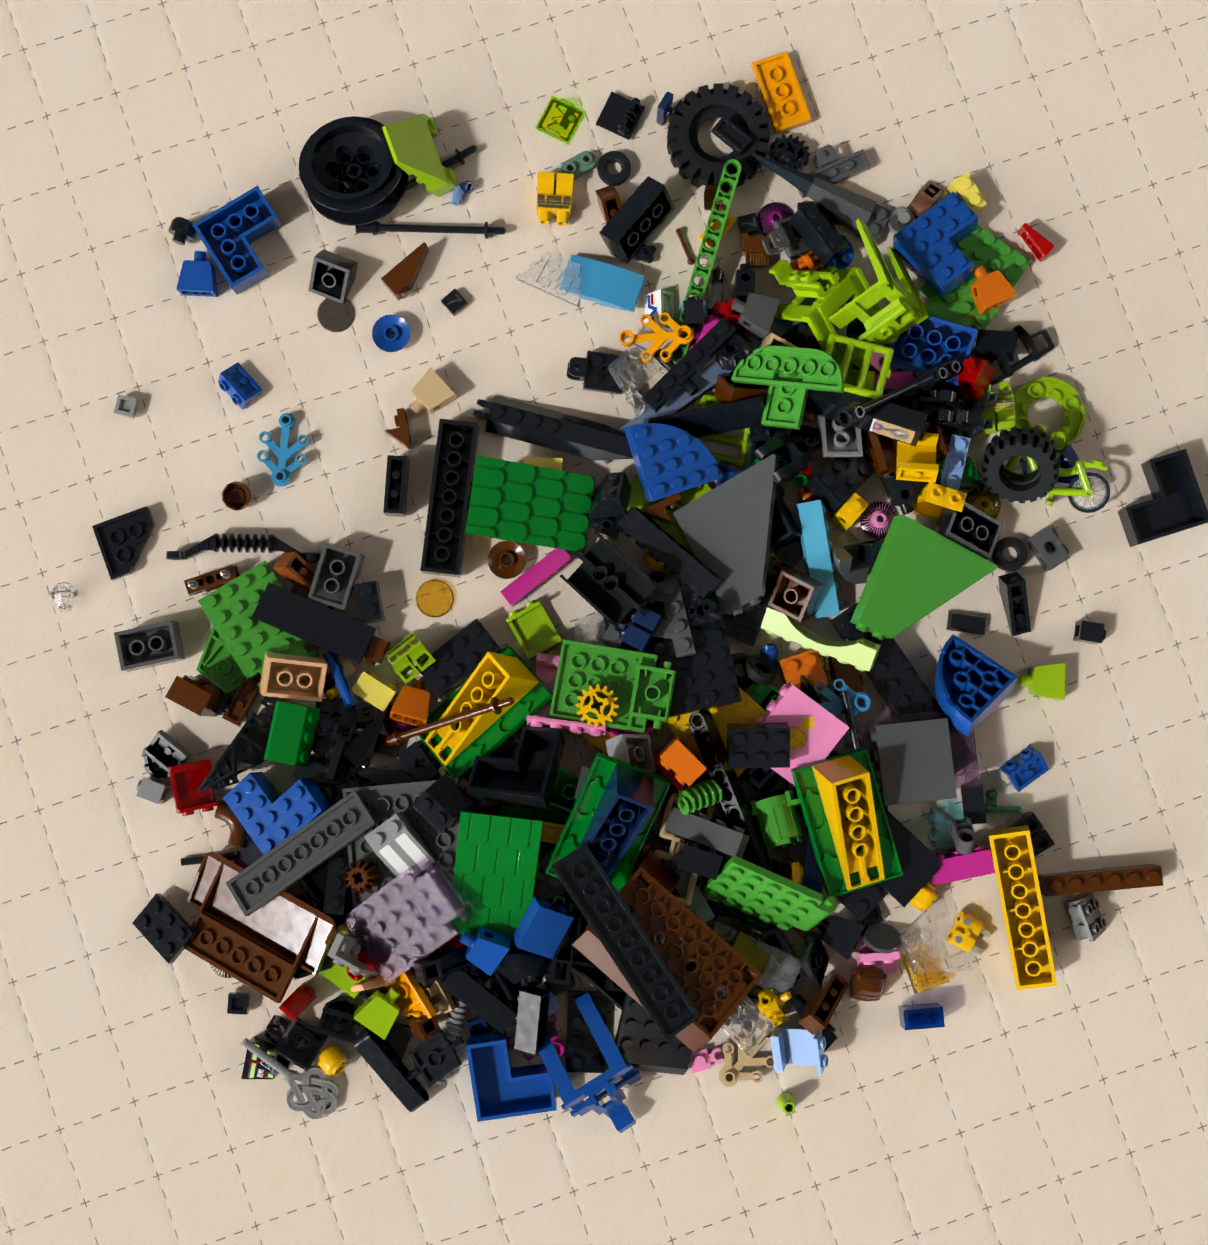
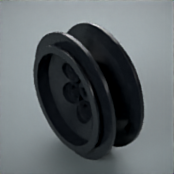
M352 116L339 118L320 127L305 143L299 158L300 179L311 204L328 220L350 226L369 224L387 216L398 206L404 197L409 175L394 162L382 129L385 126L384 124L366 117Z

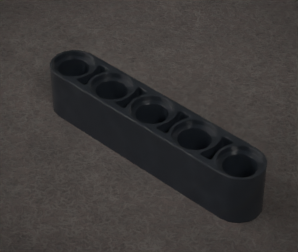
M366 1027L352 1038V1044L408 1111L414 1112L429 1100L426 1089L416 1078L411 1081L407 1079L409 1077H406V1073L410 1072L409 1069L381 1037Z

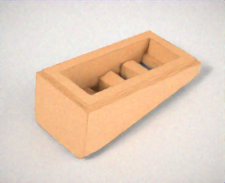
M392 969L379 970L378 976L370 975V977L363 979L351 987L352 992L396 983Z

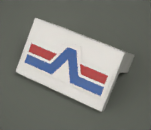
M660 289L644 294L645 314H649L652 320L663 330L672 331L668 325L664 326L660 323L659 316L661 313L667 312L671 319L674 320L673 293ZM668 317L662 318V321L668 320ZM645 318V323L649 322V318ZM645 327V332L652 331L649 327Z

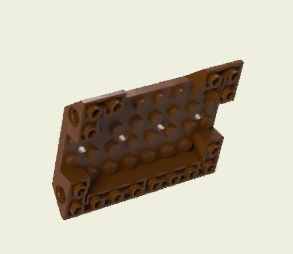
M650 851L624 881L625 884L618 893L627 906L631 905L634 908L633 916L700 1015V1018L675 1035L695 1053L713 1038L761 978L771 957L741 931L737 933L729 944L725 942L671 894L680 877ZM588 924L572 945L642 1006ZM661 932L665 936V941L658 945L654 937L657 933ZM688 960H693L696 964L695 969L691 972H688L685 968ZM719 987H724L726 990V995L722 999L716 996V990Z

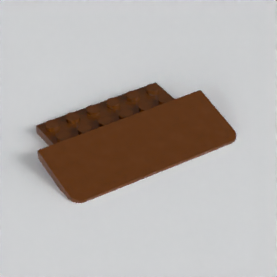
M210 852L205 855L197 871L187 902L197 907L199 911L191 925L197 934L186 946L185 950L274 1002L281 1003L298 966L313 975L319 974L336 930V923L329 915L324 914L286 891L280 893L250 916H245L226 885L227 881L245 868L216 852Z

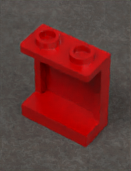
M211 759L168 767L176 813L188 816L194 814V810L202 809V812L214 810V806H218L215 791H211L210 788L203 792L197 790L211 771Z

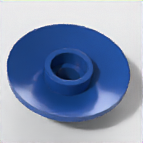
M385 315L375 322L372 329V338L376 346L381 350L397 352L407 345L410 338V329L403 318L397 315ZM395 333V337L389 338V334Z

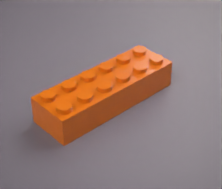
M674 735L660 750V763L668 771L672 769L675 778L682 785L686 783L690 786L707 769L704 761L677 735Z

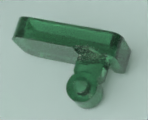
M987 789L985 791L986 813L1021 814V806L997 805L996 790Z

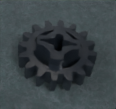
M792 134L788 138L782 135L781 139L777 137L775 142H772L769 156H771L770 159L803 171L810 157L808 152L809 146H804V140L798 141V136L794 139Z

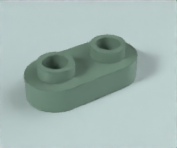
M583 151L565 161L561 166V173L574 174V180L595 168L596 157L590 151ZM584 158L590 159L589 162H584L583 160ZM568 167L574 168L572 171L567 170Z

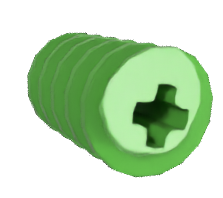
M712 779L681 789L677 793V804L683 815H687L689 812L693 813L696 809L701 810L702 807L706 808L709 804L714 805L716 802L720 803L722 801V791L719 785Z

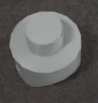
M906 208L896 209L888 220L890 230L894 234L898 233L915 220L914 214Z

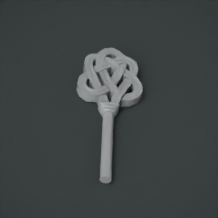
M245 1038L242 1041L241 1045L284 1076V1080L290 1085V1089L286 1094V1102L290 1109L303 1111L311 1119H319L322 1115L331 1114L336 1110L337 1096L339 1094L338 1086L334 1081L327 1079L325 1072L320 1066L313 1065L309 1068L308 1072L304 1071L303 1073L292 1069L288 1070L249 1039ZM302 1093H305V1095H306V1097H307V1099H308L307 1102H306V1100H305V1098H304V1096H303ZM313 1094L320 1095V1098L315 1099ZM294 1095L296 1096L298 1102L293 1101Z

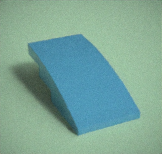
M571 255L560 291L577 295L581 299L598 302L601 306L634 313L646 277L608 263Z

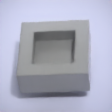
M118 394L114 413L135 418L139 400Z

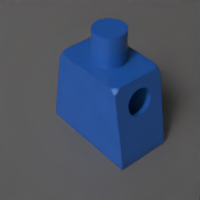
M195 251L194 261H183L177 284V291L181 295L218 297L215 267L211 262L206 261L205 252Z
M480 927L475 936L464 931L459 942L467 946L466 959L491 976L510 950L512 937Z

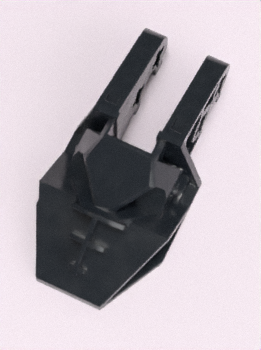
M268 696L262 699L260 703L265 706L266 714L257 715L254 712L199 786L198 791L203 792L208 788L211 791H215L239 783L237 774L264 763L274 714L271 712L272 708L267 703L283 702L278 697L269 698ZM266 718L269 726L260 729V724L255 719L264 720ZM237 761L251 764L237 771Z

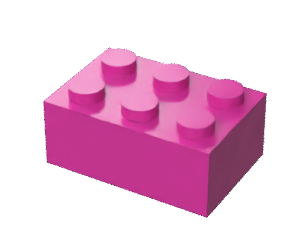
M974 844L973 852L968 855L960 854L956 848L947 850L948 853L940 854V852L933 853L940 861V868L929 882L940 885L995 873L990 849L983 848V845L978 846V844Z

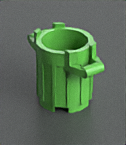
M792 790L785 791V794L769 797L757 802L755 800L749 802L753 818H757L761 837L767 851L772 850L771 845L781 849L796 845L795 839L798 842H802L803 835L795 807L801 806L800 800L795 798Z

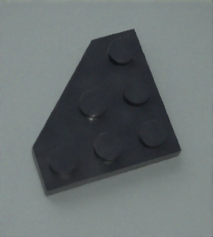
M145 506L92 526L111 580L132 574L155 526L149 507Z

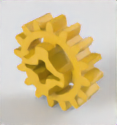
M599 684L596 685V689H593L590 685L588 692L583 689L584 696L577 697L581 702L575 704L577 708H580L576 712L577 715H583L580 720L582 722L588 720L587 726L589 727L594 723L595 728H598L600 723H602L603 727H606L605 722L607 720L612 723L611 716L617 717L614 709H619V705L614 704L618 701V698H612L613 690L607 692V686L600 689ZM596 693L603 694L607 698L602 699ZM590 696L589 704L584 707L586 699ZM594 698L599 704H603L600 706L601 714L595 708L592 709L595 706ZM611 706L609 713L604 716L606 708ZM592 713L596 715L598 719H592L588 715Z

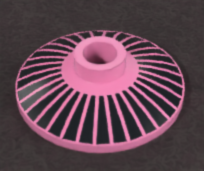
M882 501L872 502L860 515V526L867 536L874 539H884L897 513L888 503ZM877 517H883V522H878Z

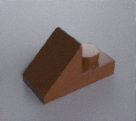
M404 408L396 409L397 415H394L396 427L399 426V428L385 430V432L407 449H412L407 412Z
M679 493L673 494L645 508L643 512L650 518L671 524L672 521L666 509L671 511L679 507L682 498Z

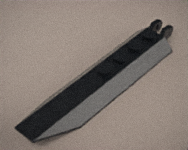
M496 396L492 403L481 399L477 401L479 406L490 409L489 414L479 410H474L473 414L475 417L487 420L486 432L594 461L633 459L626 434L606 424Z

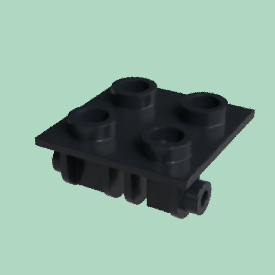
M611 92L596 125L630 140L645 107L640 105L638 98L629 100Z

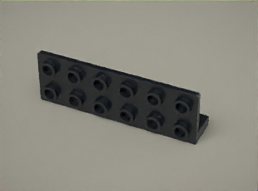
M762 397L648 419V423L674 426L688 432L695 438L750 428L752 442L771 439L770 426L761 424L765 409Z

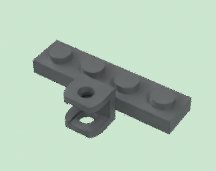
M828 144L817 149L814 156V164L817 170L808 174L831 184H836L870 169L871 165L863 149L838 160L834 148ZM798 189L801 198L807 197V195H805Z

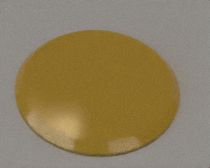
M433 579L426 581L419 587L416 593L417 607L423 614L429 617H441L447 614L454 603V594L451 587L442 580Z

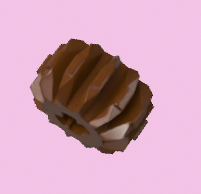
M362 859L358 860L357 863L351 862V868L345 869L348 875L343 878L349 881L346 887L352 886V892L358 891L359 894H364L365 891H372V886L377 885L374 878L379 876L377 873H373L376 867H370V861L364 863Z

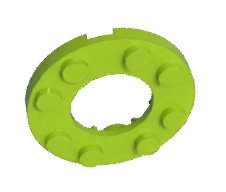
M1040 377L1025 383L1014 393L1018 429H1023V426H1028L1031 430L1033 429L1027 416L1028 408L1036 399L1045 397L1058 402L1064 414L1063 423L1060 428L1048 434L1050 440H1054L1057 444V449L1060 451L1068 447L1079 437L1085 423V408L1078 397L1077 391L1071 385L1057 378Z

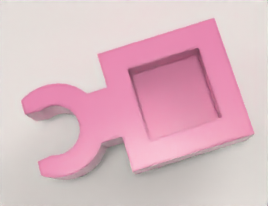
M706 1047L698 1049L695 1053L692 1051L690 1059L692 1073L710 1069V1062L722 1063L724 1061L723 1057H715V1053L720 1052L721 1048L714 1047L711 1052H707Z

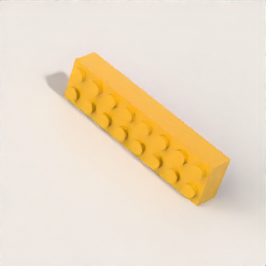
M1025 825L989 830L990 846L1016 989L1023 990L1057 986L1029 827Z

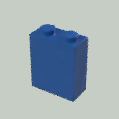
M533 897L512 936L517 948L552 959L574 919L569 911V907L562 903H559V905L552 903V901L544 897L542 899Z

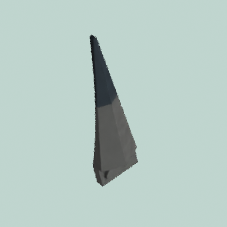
M754 153L752 155L755 160L815 201L860 239L862 238L856 220L858 218L867 225L876 244L878 243L892 214L891 210L877 204V201L758 154Z

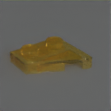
M922 949L901 955L914 994L950 982L949 978L942 975L937 969L938 966L929 960L927 954Z

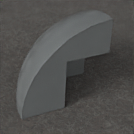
M849 531L840 535L834 541L833 560L838 572L846 581L854 584H863L867 582L869 566L858 557L861 541Z

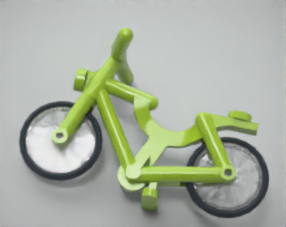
M1044 423L1035 424L1034 428L1039 429L1041 434L1046 432V425ZM1022 455L1010 457L1003 462V465L1009 471L1016 474H1027V465ZM1026 456L1031 472H1034L1038 469L1037 462ZM1093 459L1092 463L1077 460L1071 468H1060L1059 476L1068 477L1078 474V476L1070 482L1069 487H1054L1052 491H1047L1049 497L1045 499V504L1053 506V495L1068 496L1070 504L1078 511L1092 513L1102 509L1110 498V486L1103 476L1093 472H1086L1085 469L1096 468L1107 471L1108 467L1104 466L1105 462Z

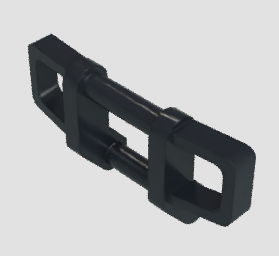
M1021 325L1015 326L1012 331L1018 332V338L1024 344L1029 355L1011 366L1009 362L997 361L1003 375L994 380L992 379L990 384L995 385L1003 379L1011 377L1015 371L1032 361L1039 360L1041 356L1054 349V344L1047 330H1040L1029 335ZM1042 335L1047 343V347L1038 352L1032 338ZM994 360L988 361L990 365L995 362Z

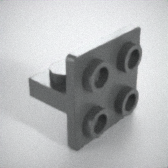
M1088 893L1084 898L1069 900L1063 903L1077 941L1089 939L1090 942L1095 941L1106 930V921L1101 916L1099 902L1093 893Z

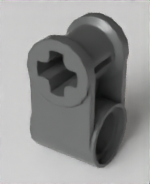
M970 816L957 820L949 818V831L957 852L963 855L971 854L974 850L976 834Z

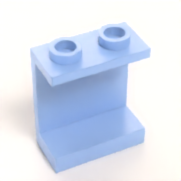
M775 1026L770 1036L775 1072H783L787 1064L817 1066L818 1075H822L825 1067L828 1066V1056L825 1055L824 1051L826 1039L822 1036V1030L812 1035L805 1028Z

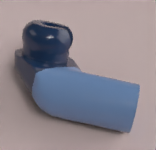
M463 181L454 188L451 203L460 206L462 196L473 190V183L471 181Z

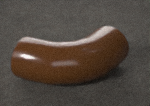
M221 799L215 812V818L226 822L229 826L230 837L228 843L247 848L249 834L226 801Z

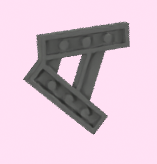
M678 579L661 583L655 582L664 593L662 594L656 589L642 606L646 607L649 601L663 602L667 620L662 619L653 637L672 639L677 659L695 655L696 650ZM635 608L618 625L622 630L626 625L629 626L632 619L630 617ZM610 624L601 640L611 647L618 649L624 643L621 640V632Z

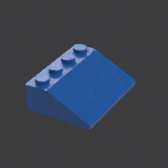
M928 314L929 317L911 326L897 336L898 339L891 344L890 348L894 350L892 366L908 371L912 370V372L916 373L935 363L953 357L959 361L962 370L964 360L971 353L978 328ZM958 376L945 381L959 386Z

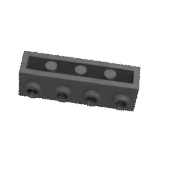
M672 807L664 830L725 854L743 858L750 835L744 833L745 829L734 825L733 828H729L726 826L727 822L715 819L713 822L708 820V815L697 812V815L690 812L687 815H683L679 808Z

